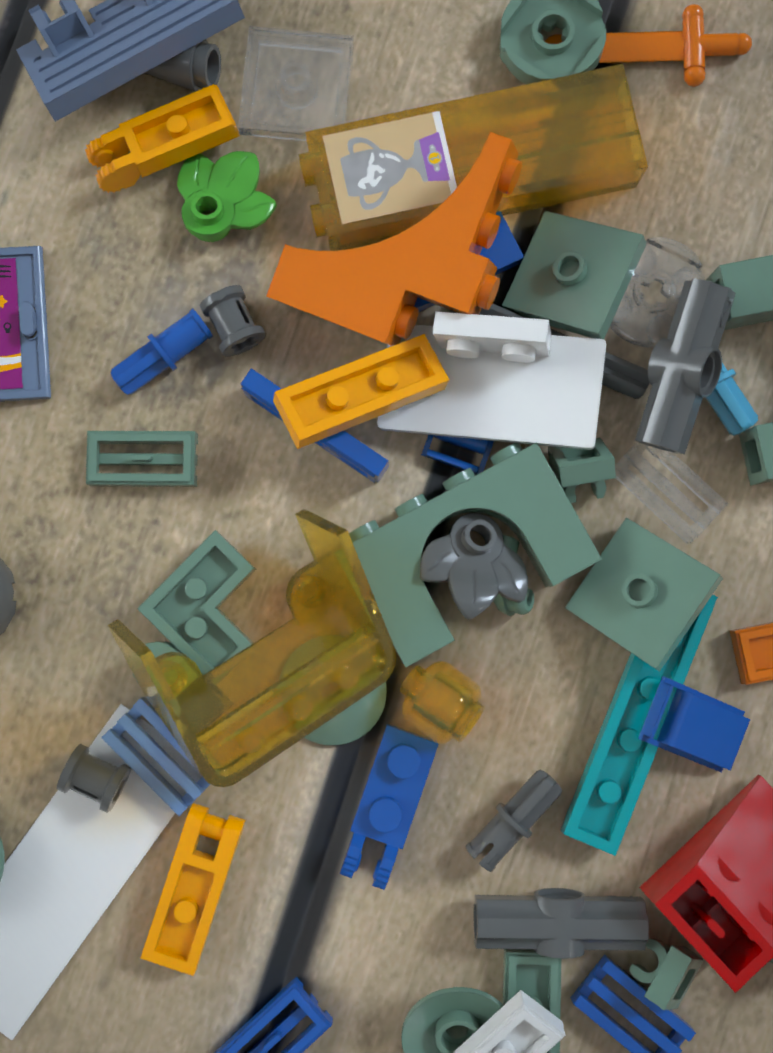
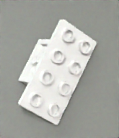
M435 311L434 326L415 325L409 338L401 339L400 343L425 334L450 380L445 390L378 416L377 425L381 430L532 445L537 442L538 445L585 450H592L595 447L606 354L605 340L551 335L549 320L437 311Z

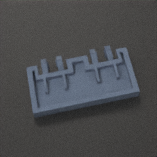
M60 0L59 4L65 15L52 22L46 11L41 10L39 4L28 10L48 48L42 50L36 39L16 49L43 103L56 122L245 17L238 0H106L89 9L95 21L89 25L75 0Z

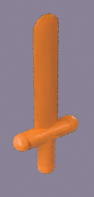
M691 4L684 9L682 14L683 31L606 33V42L599 63L683 61L684 80L689 86L696 87L702 84L705 79V56L744 55L751 49L752 39L746 33L704 34L703 9L697 4ZM562 34L551 35L544 42L559 44L563 42L561 40Z

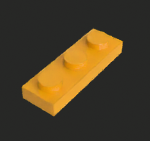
M422 334L275 391L273 402L296 448L300 449L445 390L450 379L425 334Z

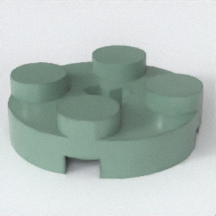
M511 0L501 19L500 58L518 80L528 86L545 89L553 95L566 93L572 85L580 83L587 78L601 59L606 42V29L602 20L603 11L599 1ZM555 27L563 30L561 36L563 42L559 44L544 42L542 34L539 33L542 29L551 32Z

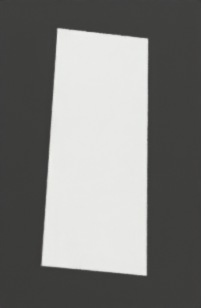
M119 705L89 747L90 755L116 767L122 764L129 765L101 737L109 729H112L125 713L130 711L124 705ZM139 717L136 722L197 783L202 775L154 727ZM127 731L123 733L122 736L182 796L187 793ZM132 768L121 795L108 813L100 810V803L71 789L67 793L58 790L4 864L3 876L0 881V1032L10 1040L14 1039L175 814Z

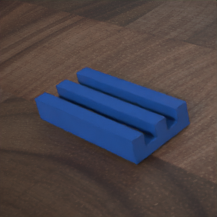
M605 954L570 997L577 1008L631 1053H681L680 1045L686 1039L690 1042L696 1034L691 1025L673 1010H663L644 997L647 989ZM605 975H610L670 1025L673 1029L669 1035L666 1036L601 982ZM594 991L656 1043L659 1046L658 1049L653 1052L588 998Z
M296 976L214 1053H237L293 1000L298 1005L247 1053H267L308 1015L313 1022L280 1052L303 1053L332 1026L333 1017L327 1010L323 1012L318 1006V1000L312 993L308 995L303 989L304 984Z

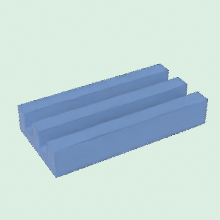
M145 696L141 697L133 705V708L128 713H125L117 721L118 723L101 737L178 816L221 774L192 744L182 745L169 730L173 726L170 721ZM141 715L203 776L197 783L136 722ZM125 731L187 792L184 796L122 736Z

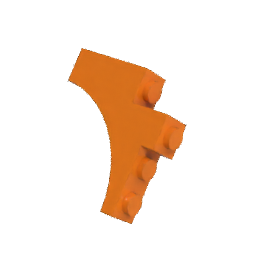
M490 132L479 157L455 191L428 216L395 236L367 246L338 251H315L285 244L266 297L390 346L399 344L402 338L408 339L418 318V308L414 307L417 297L457 313L479 315L482 308L489 310L498 292L500 278L495 276L497 267L489 258L481 256L480 252L482 247L489 249L492 246L500 226L501 217L495 215L504 193L510 195L513 192L521 173L522 161L517 160L519 153L512 139Z

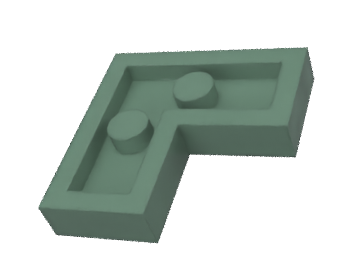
M215 530L137 609L214 686H217L256 647L219 609L256 568L228 540Z

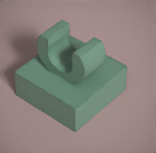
M600 437L596 438L595 447L592 450L548 446L549 465L570 503H576L575 489L580 484L591 483L592 491L597 499L605 496L606 483L604 480L616 478L615 458Z
M649 938L646 947L657 954L659 959L657 969L649 972L639 964H632L629 970L638 981L651 983L644 997L663 1010L678 1009L704 959L685 946L672 945L669 948L663 941Z

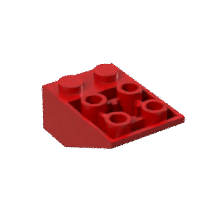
M759 774L639 887L735 993L773 958V788Z

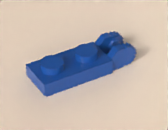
M390 724L386 725L350 831L353 832L340 870L341 875L352 878L353 873L357 871L362 858L361 851L366 837L385 843V846L372 877L374 880L372 886L385 890L398 849L403 850L439 745L438 741Z

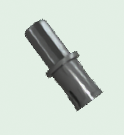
M537 770L505 805L499 803L496 806L498 813L466 845L469 854L475 859L489 843H492L494 847L479 862L483 868L492 872L496 868L495 866L523 836L526 838L531 837L532 832L530 828L562 794L560 785L545 771Z

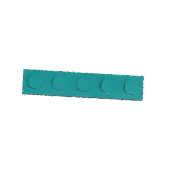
M712 595L660 672L633 653L630 654L560 830L564 835L616 856L658 750L657 746L642 741L638 737L662 676L684 684L715 606L717 596ZM673 687L668 703L666 705V708L658 725L657 731L653 738L655 740L658 739L665 718L673 701L674 695L677 690V688Z

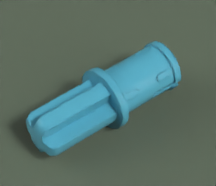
M722 363L716 388L706 399L729 434L735 436L755 425L758 421V415L734 381L733 377L736 375L734 369L727 370Z

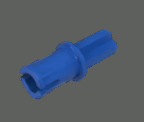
M192 308L188 314L156 337L152 333L149 334L147 337L150 341L113 367L110 372L111 376L124 393L132 395L169 367L173 371L176 370L177 366L175 363L208 338L211 339L213 334L194 308Z

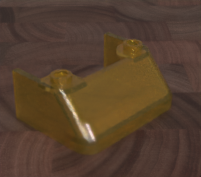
M306 509L299 511L295 516L314 561L299 569L291 577L287 585L286 601L293 619L203 676L197 664L187 655L180 652H167L155 658L152 651L120 620L117 619L108 625L146 698L194 768L209 784L216 787H227L238 783L387 681L396 664L394 645L348 530Z

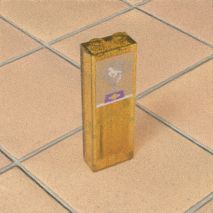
M623 64L305 132L308 152L298 154L305 187L315 185L319 203L309 205L316 238L327 236L330 251L346 250L378 243L417 224L437 209L467 176L479 157L490 132L512 139L519 153L517 160L522 161L521 173L513 192L510 195L503 194L497 212L501 211L503 216L637 187L648 168Z

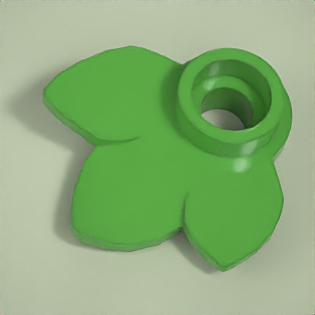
M246 151L231 152L220 157L215 164L201 153L186 159L178 174L177 186L179 193L185 200L181 211L183 223L192 235L205 242H215L226 237L231 229H254L265 223L272 215L277 206L276 201L265 193L256 191L260 167L258 158L254 153ZM208 210H215V212L209 215L201 214Z

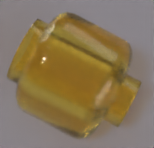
M446 661L434 662L426 669L419 665L416 666L406 677L400 688V692L406 696L402 706L404 719L438 744H445L452 739H455L457 742L464 740L474 728L485 709V706L479 702L481 699L480 686Z

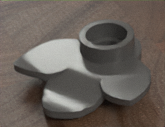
M468 513L461 516L452 525L449 535L433 540L422 554L420 579L434 583L448 581L453 600L465 619L471 620L481 614L491 605L498 594L518 603L525 600L528 591L526 567L521 557L504 544L500 527L487 515ZM470 531L478 532L484 538L485 545L479 546L471 540Z

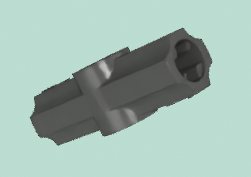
M701 279L684 282L668 336L657 342L650 356L648 379L652 388L635 441L660 450L685 455L702 399L712 394L720 377L722 355L719 345L736 294L731 288Z
M566 888L539 889L535 891L534 895H475L473 926L476 949H534L537 954L545 957L568 959L584 955V950L645 951L646 943L649 940V919L646 912V904L642 897L584 896V893Z

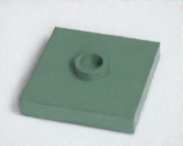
M545 211L502 307L525 318L549 320L550 326L589 338L604 340L647 243L644 235Z
M626 517L600 555L602 560L593 565L565 608L660 672L723 580V577Z

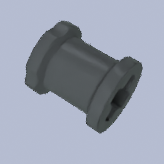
M240 285L228 286L214 292L199 305L204 316L210 317L222 341L219 349L225 357L246 352L257 346L266 337L263 327L255 325L244 303L246 296Z
M79 744L71 754L59 777L57 790L67 793L71 789L100 803V810L108 813L121 795L129 778L131 767L125 764L116 767L90 755L89 747Z

